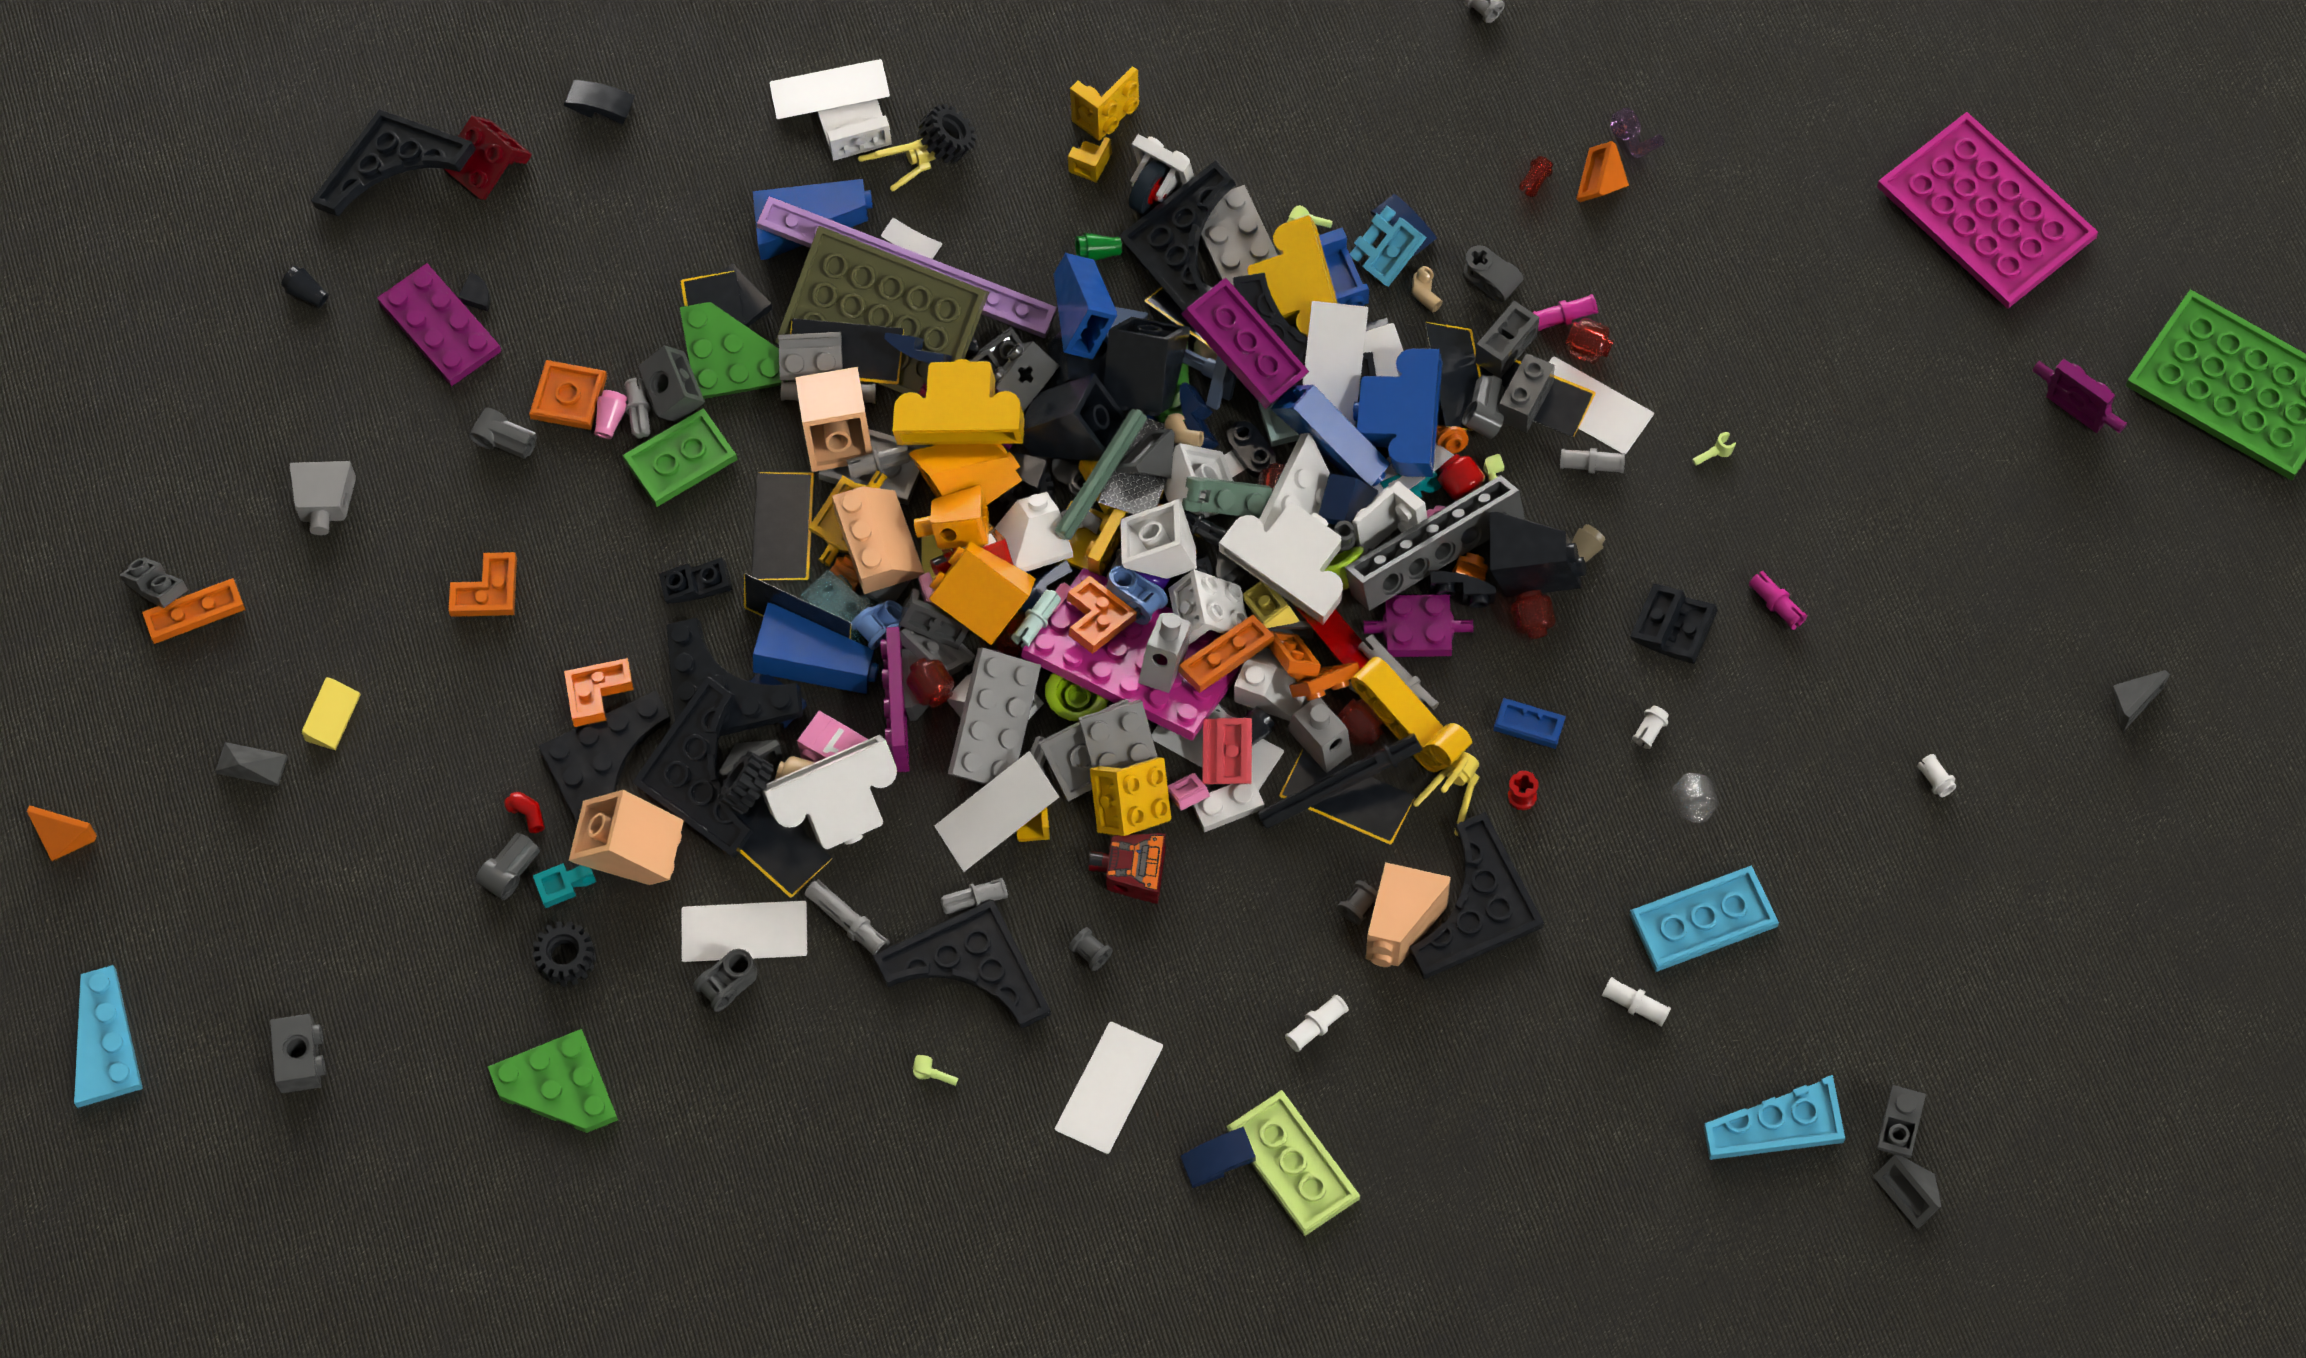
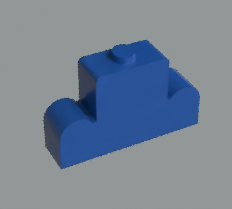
M1407 349L1401 352L1396 360L1399 377L1364 376L1361 379L1359 402H1354L1353 419L1357 421V429L1374 447H1388L1392 468L1401 476L1433 477L1443 365L1440 349Z

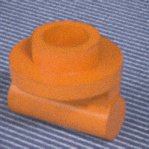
M1437 425L1436 440L1438 446L1441 445L1452 454L1462 451L1467 446L1469 441L1467 430L1457 426L1446 427Z
M1467 553L1466 556H1459L1452 572L1485 581L1489 567L1484 564L1485 559L1483 557Z
M845 554L844 557H837L828 573V577L856 592L860 587V583L850 555Z

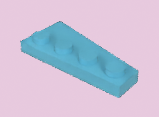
M113 965L81 974L74 1104L77 1108L143 1089L117 971Z
M1833 1075L1825 1077L1820 1082L1810 1086L1804 1085L1794 1089L1789 1094L1776 1099L1775 1097L1762 1101L1760 1105L1749 1109H1741L1707 1122L1704 1125L1710 1160L1839 1144L1845 1141Z

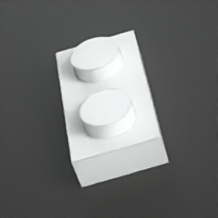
M1253 778L1251 784H1230L1209 793L1210 797L1192 805L1204 832L1264 809V802Z

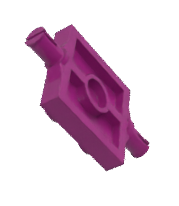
M2063 359L2056 366L2055 371L2043 364L2042 361H2038L2032 369V372L2047 381L2048 392L2046 397L2094 432L2098 433L2105 424L2119 434L2126 427L2127 422L2112 413L2111 406L2115 394L2104 383L2096 382L2085 374L2080 366L2071 364L2066 359Z
M1395 595L1385 601L1386 612L1383 616V621L1364 620L1363 623L1364 634L1383 633L1387 643V651L1393 657L1452 656L1454 633H1473V619L1454 620V616L1450 611V595Z

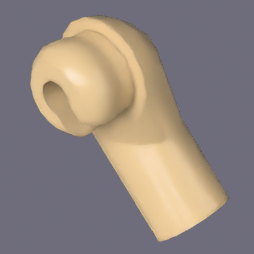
M1423 266L1413 275L1412 294L1433 313L1439 309L1443 301L1431 292L1432 279L1434 277L1433 271L1429 267Z

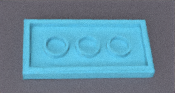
M1752 865L1632 909L1629 913L1656 972L1778 927L1779 924Z

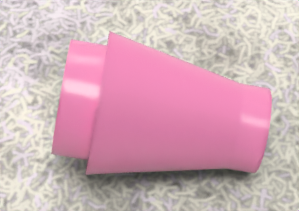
M604 390L602 396L598 397L595 435L605 439H612L614 431L626 410L627 397L611 390Z

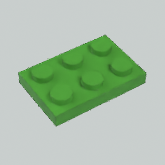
M704 408L623 455L625 463L656 507L737 461L736 453Z

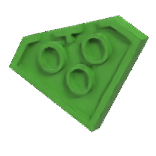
M711 302L680 307L689 363L704 399L781 385L779 348Z
M582 1029L488 1066L500 1100L520 1105L530 1109L533 1113L554 1121L559 1120L585 1133L618 1120Z

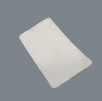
M892 218L881 234L890 243L930 259L934 258L942 246L941 242L911 229L895 218Z

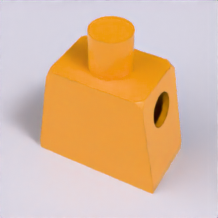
M979 485L934 498L931 501V516L914 519L917 538L934 535L937 547L941 550L958 548L959 546L966 547L970 541L976 545L989 544V510L982 486Z

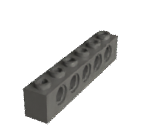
M1500 475L1347 565L1345 571L1351 596L1370 611L1429 576L1430 571L1441 569L1459 558V556L1490 539V512H1500L1525 519L1519 489Z

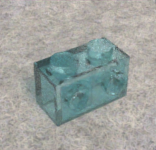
M829 569L801 593L802 600L849 622H852L867 607L874 606L865 595H857L844 576L840 574L836 576ZM851 628V640L856 641L862 634L857 629L853 630Z

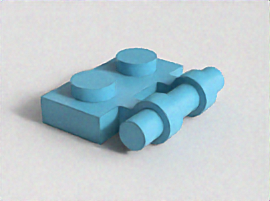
M1386 206L1380 215L1376 214L1371 220L1373 224L1364 236H1359L1354 242L1356 246L1350 252V256L1357 262L1361 260L1365 253L1370 256L1362 267L1389 287L1427 237L1401 217L1392 226L1389 222L1396 212L1389 206ZM1383 231L1387 235L1378 247L1375 248L1372 244Z

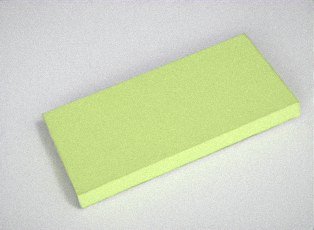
M1282 1090L1227 1126L1228 1132L1244 1126L1256 1156V1161L1251 1163L1304 1236L1360 1200L1359 1193Z

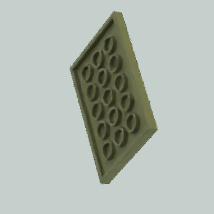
M818 226L778 335L790 334L793 318L903 328L904 335L924 339L922 351L951 355V362H954L958 359H965L989 292L828 228ZM777 336L775 343H778V344H779V340H778V336ZM902 353L899 384H878L903 394L909 392L918 393L923 383L927 384L929 363L919 361Z

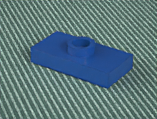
M1503 698L1493 731L1556 749L1566 716Z

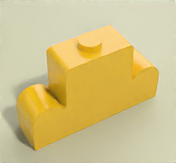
M1310 215L1284 223L1275 230L1273 242L1281 255L1249 265L1247 268L1248 275L1265 273L1268 288L1279 312L1290 325L1296 324L1300 333L1307 338L1312 301L1338 303L1317 226Z
M958 359L954 362H931L928 366L926 398H922L921 395L913 392L904 393L899 396L894 405L892 431L897 445L1023 444L1025 419L1020 400L1016 394L1009 391L995 394L996 380L990 362H971L966 359Z

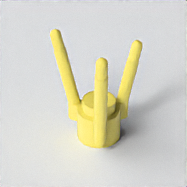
M919 139L909 144L861 155L858 157V160L862 162L906 152L910 164H917L918 166L890 187V190L893 192L921 172L931 169L929 162L936 158L933 151L929 153L926 150L928 145H923L921 143L922 139Z
M1463 752L1451 766L1443 769L1416 798L1413 805L1415 807L1419 806L1447 776L1448 778L1441 788L1442 793H1446L1453 783L1459 786L1467 783L1457 824L1465 821L1474 786L1480 778L1475 773L1479 767L1478 760L1471 754Z

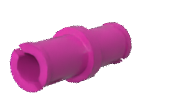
M1593 294L1570 302L1562 300L1558 302L1557 306L1532 313L1539 317L1538 331L1561 323L1569 325L1572 324V320L1597 314L1598 308Z
M1761 571L1759 575L1756 574L1750 580L1749 586L1767 602L1766 607L1771 612L1776 611L1792 630L1804 623L1807 615L1790 600V594L1785 589H1780L1764 571Z

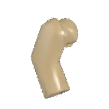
M1175 413L1167 416L1165 429L1173 430L1175 433V444L1182 443L1197 447L1202 446L1204 441V433L1202 431L1187 429L1183 421L1185 418L1182 414Z

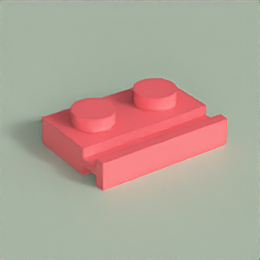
M1205 719L1203 722V784H1251L1252 719Z

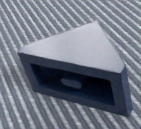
M1329 474L1319 515L1328 524L1336 525L1344 520L1351 522L1362 508H1366L1374 500L1378 490L1358 478Z

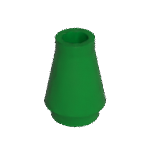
M1083 233V236H1076L1075 239L1076 255L1093 259L1094 261L1121 255V238Z

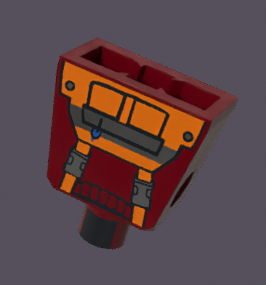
M1165 834L1113 836L1110 853L1090 852L1089 871L1107 873V890L1158 904L1166 850Z

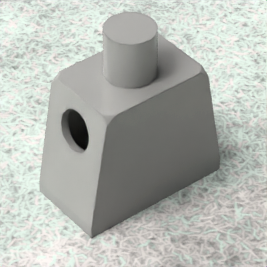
M351 462L290 463L294 503L300 520L310 522V532L312 534H328L329 521H342L347 516L356 480Z
M1161 613L1146 646L1139 684L1167 693L1170 692L1178 673L1179 664L1183 662L1188 650L1191 623L1189 621L1181 619L1174 613ZM1161 654L1168 660V663L1165 665L1157 664Z
M1321 698L1311 700L1292 715L1287 730L1326 773L1352 755L1348 729ZM1331 744H1334L1335 747L1330 749Z

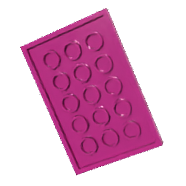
M1968 112L1964 113L1881 178L1877 185L1878 189L2007 309L2095 240L2098 234L2094 227Z
M1083 568L1070 585L1071 588H1074L1088 576H1091L1106 587L1108 579L1105 576ZM1067 597L1057 611L1051 614L1047 620V627L1041 628L1029 647L1024 646L1021 656L1030 662L1040 664L1042 668L1113 703L1125 698L1128 702L1141 699L1148 720L1193 741L1202 728L1204 720L1209 718L1238 677L1243 666L1241 664L1200 693L1179 672L1169 693L1139 684L1146 646L1158 617L1161 613H1173V610L1166 606L1162 609H1157L1152 614L1151 621L1146 625L1133 622L1092 654L1069 636L1070 627L1084 617L1085 614L1068 602ZM1213 630L1207 631L1188 645L1183 662L1223 634ZM1161 654L1157 664L1165 665L1168 663V660Z

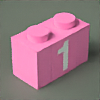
M818 711L797 740L802 759L818 762L868 739L823 712Z

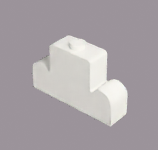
M1289 503L1267 532L1264 531L1263 523L1257 517L1245 515L1239 517L1219 542V552L1322 625H1324L1342 599L1343 583L1341 578L1332 571H1324L1341 549V536L1327 527L1328 522L1317 513L1310 515L1295 503Z
M877 735L766 784L765 790L761 792L770 813L779 824L789 828L796 827L803 822L805 815H807L817 841L823 848L830 849L843 842L846 845L855 843L863 838L862 834L883 824V819L870 787L884 788L892 784L897 775V768L886 740L881 735Z

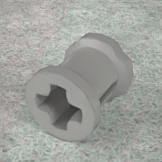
M1465 0L1464 2L1468 8L1473 7L1483 16L1482 19L1485 23H1491L1498 18L1505 6L1502 0Z

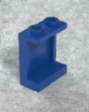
M1343 227L1319 235L1338 304L1356 306L1368 304L1369 288L1367 284L1362 283L1347 249V236Z

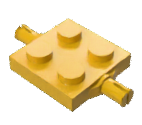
M876 470L867 485L855 483L842 475L809 526V531L823 538L828 544L818 559L821 563L824 564L825 562V565L830 567L838 552L849 554L834 511L832 496L862 486L880 488L887 479L885 474H881L880 471Z

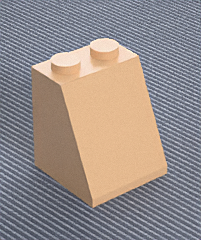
M858 367L795 377L812 472L848 466L846 459L873 453Z
M625 790L584 800L569 861L647 885L668 881L674 871V860L677 847L681 841V830L684 820Z
M1385 862L1367 935L1366 959L1371 960L1373 964L1380 967L1399 966L1410 953V946L1421 940L1447 908L1451 877Z

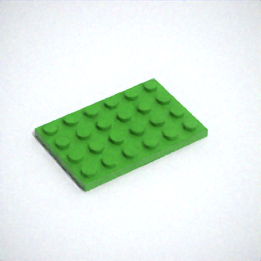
M2190 289L2127 380L2126 387L2279 474L2293 480L2306 461V354Z

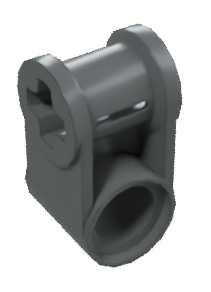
M1473 246L1466 253V264L1463 272L1465 278L1498 303H1504L1524 280L1518 268L1506 262L1485 246Z
M733 949L695 980L693 984L694 990L704 994L711 1002V1008L715 1012L723 1010L736 996L756 980L757 968L753 958L744 949ZM741 963L748 964L747 969L742 973L733 972L736 965Z

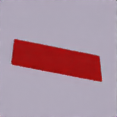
M1295 606L1342 664L1357 662L1359 669H1361L1369 661L1358 650L1362 640L1336 609L1324 625H1322Z

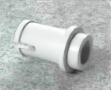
M1652 706L1650 709L1645 710L1644 715L1646 717L1636 734L1632 737V740L1639 746H1642L1644 742L1645 749L1652 747V743L1661 728L1668 725L1667 718L1669 714L1658 706Z
M1934 754L1922 759L1925 764L1922 762L1918 763L1917 768L1921 770L1932 785V792L1934 794L1945 797L1955 790V777L1948 775Z

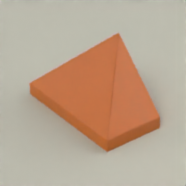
M1613 141L1589 148L1576 198L1579 202L1600 197L1629 186L1617 146Z
M30 805L27 809V813L51 861L94 842L97 837L88 822Z

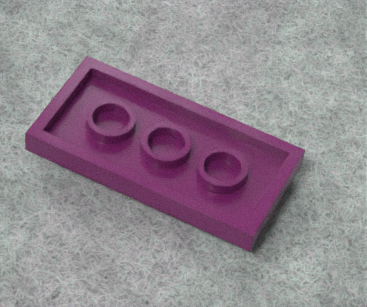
M428 263L377 297L382 308L451 387L501 352L500 345Z
M1226 277L1187 307L1181 314L1265 409L1309 373L1308 369Z
M886 627L887 639L881 640V655L884 663V669H882L883 688L885 689L884 715L887 724L885 740L895 761L897 772H909L907 712L904 701L901 653L903 647L899 627Z

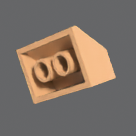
M862 486L832 496L834 511L863 594L909 581L925 574L895 490Z

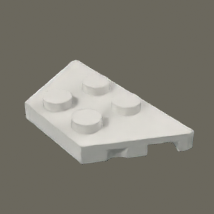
M1310 433L1300 435L1259 518L1263 523L1265 532L1271 528L1289 503H1295L1310 515L1313 513L1319 514L1330 472Z

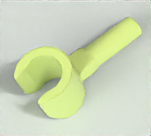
M1300 205L1293 208L1287 222L1310 215L1316 225L1331 228L1333 222L1309 214V211Z
M1721 433L1715 446L1693 458L1692 461L1695 466L1717 455L1729 457L1734 450L1736 442L1731 445L1723 443L1728 440L1730 433Z
M1495 454L1485 459L1483 470L1486 476H1488L1489 482L1497 478L1496 473L1504 471V464L1500 454Z
M917 1055L915 1057L913 1073L916 1078L929 1079L931 1077L956 1086L958 1078L937 1069H932L933 1059L925 1055Z

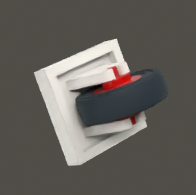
M1138 134L1132 143L1138 167L1130 180L1133 188L1129 197V206L1134 211L1146 215L1154 209L1158 202H1163L1167 199L1175 188L1179 189L1190 181L1194 174L1190 159L1179 151L1172 153L1165 149L1159 140L1150 136L1145 138Z

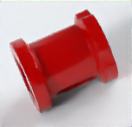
M1519 771L1511 776L1508 801L1513 808L1527 810L1534 806L1537 800L1538 780L1533 773ZM1521 788H1525L1526 792L1521 793Z

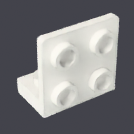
M877 99L817 111L833 161L892 145L889 123L886 115H882Z
M1397 481L1392 487L1384 489L1379 494L1377 500L1367 508H1362L1352 521L1356 545L1364 547V552L1361 554L1362 557L1366 555L1368 548L1374 549L1397 528L1403 533L1427 519L1425 502L1401 482Z
M1193 569L1168 588L1173 613L1191 623L1189 645L1209 630L1225 634L1247 619L1241 587L1232 582Z

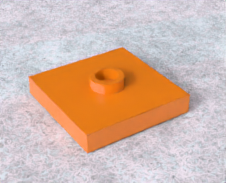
M546 360L529 413L530 418L591 430L597 412L598 397L602 396L607 379L606 371Z

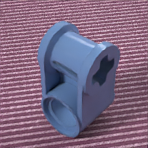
M1123 565L1111 569L1106 588L1137 611L1134 622L1140 625L1148 624L1152 619V614L1157 609L1164 608L1168 603L1167 595L1161 587L1151 583L1134 570L1126 569Z
M887 600L873 607H867L852 620L851 628L853 630L857 629L869 642L868 647L874 650L881 645V640L887 639L886 627H899V629L902 627L899 623L903 607L892 600Z

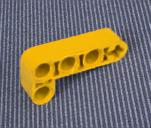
M1372 657L1352 677L1351 684L1354 690L1399 740L1413 733L1416 735L1423 750L1413 756L1428 771L1438 772L1451 766L1472 744L1470 735L1460 725L1450 723L1443 727L1396 672L1381 658Z

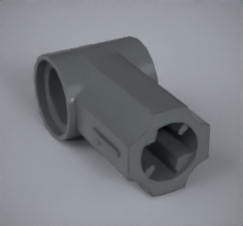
M1482 375L1476 381L1472 402L1463 414L1462 425L1487 439H1492L1496 436L1504 421L1503 414L1499 413V403L1505 388L1502 385V379L1494 375Z
M492 408L483 409L469 433L470 439L483 448L494 449V447H497L523 459L531 455L537 439L536 432L509 422L502 413Z
M516 833L495 859L490 858L482 865L476 875V882L501 900L508 899L516 890L520 881V875L539 854V847L524 834Z

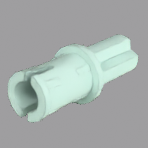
M1045 590L1034 607L1025 612L1026 618L1016 632L1012 634V640L1017 645L1022 640L1021 647L1024 648L1025 645L1029 647L1041 628L1047 627V620L1061 602V597L1053 590Z

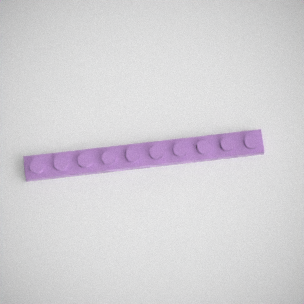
M768 197L757 222V228L809 248L812 245L818 226L828 228L988 291L989 295L982 315L1046 338L1057 312V307L778 199Z

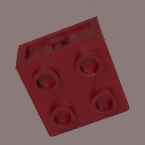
M471 115L458 137L471 141L476 150L460 172L449 169L444 170L479 199L486 200L508 164H513V162L527 164L532 153L492 120Z

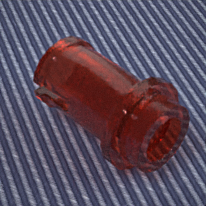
M1542 156L1531 160V168L1519 185L1521 191L1525 187L1527 188L1524 194L1530 197L1537 195L1546 177H1550L1553 173L1552 162Z

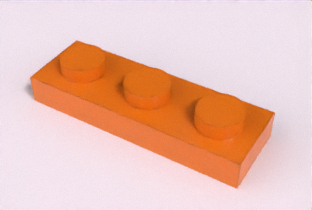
M232 578L178 598L165 608L157 606L143 611L142 614L151 639L156 644L244 611L245 607L237 585Z
M1251 615L1179 664L1178 672L1200 693L1274 642V635L1254 615Z
M1270 631L1274 635V642L1268 647L1289 676L1297 679H1307V676H1319L1321 664L1299 635Z

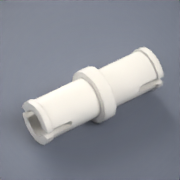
M1613 977L1610 978L1602 994L1603 997H1607L1628 1008V1013L1632 1015L1637 1013L1659 1024L1661 1027L1671 1010L1669 1006L1667 1007L1644 995L1645 991L1641 989L1636 991L1615 980Z
M1333 995L1318 1010H1311L1305 1015L1306 1019L1285 1035L1287 1043L1293 1050L1299 1052L1317 1035H1324L1328 1031L1329 1025L1348 1012V1006L1340 996Z

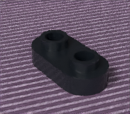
M1239 421L1231 425L1227 432V444L1245 470L1255 478H1265L1271 475L1276 468V455L1258 429L1247 421ZM1247 433L1248 436L1241 438L1238 436V434ZM1257 456H1264L1266 459L1258 461L1255 458Z

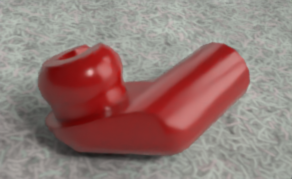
M513 792L505 799L504 806L508 812L517 813L519 811L525 815L530 833H539L545 829L540 805L537 801L522 792Z

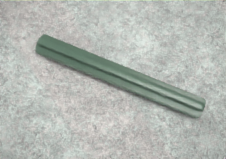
M1132 409L1057 525L1055 533L1061 539H1072L1147 421V416L1142 411Z

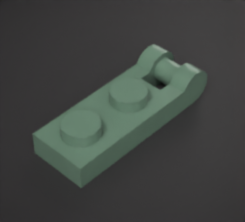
M1188 476L1185 485L1188 488L1187 497L1183 498L1182 506L1184 510L1191 512L1201 511L1234 516L1253 515L1260 518L1273 488L1267 485ZM1201 490H1206L1205 500L1199 499Z

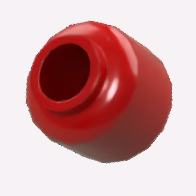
M1456 454L1439 468L1441 473L1438 481L1454 501H1458L1480 488L1485 480L1482 470L1468 455L1460 457L1459 454Z

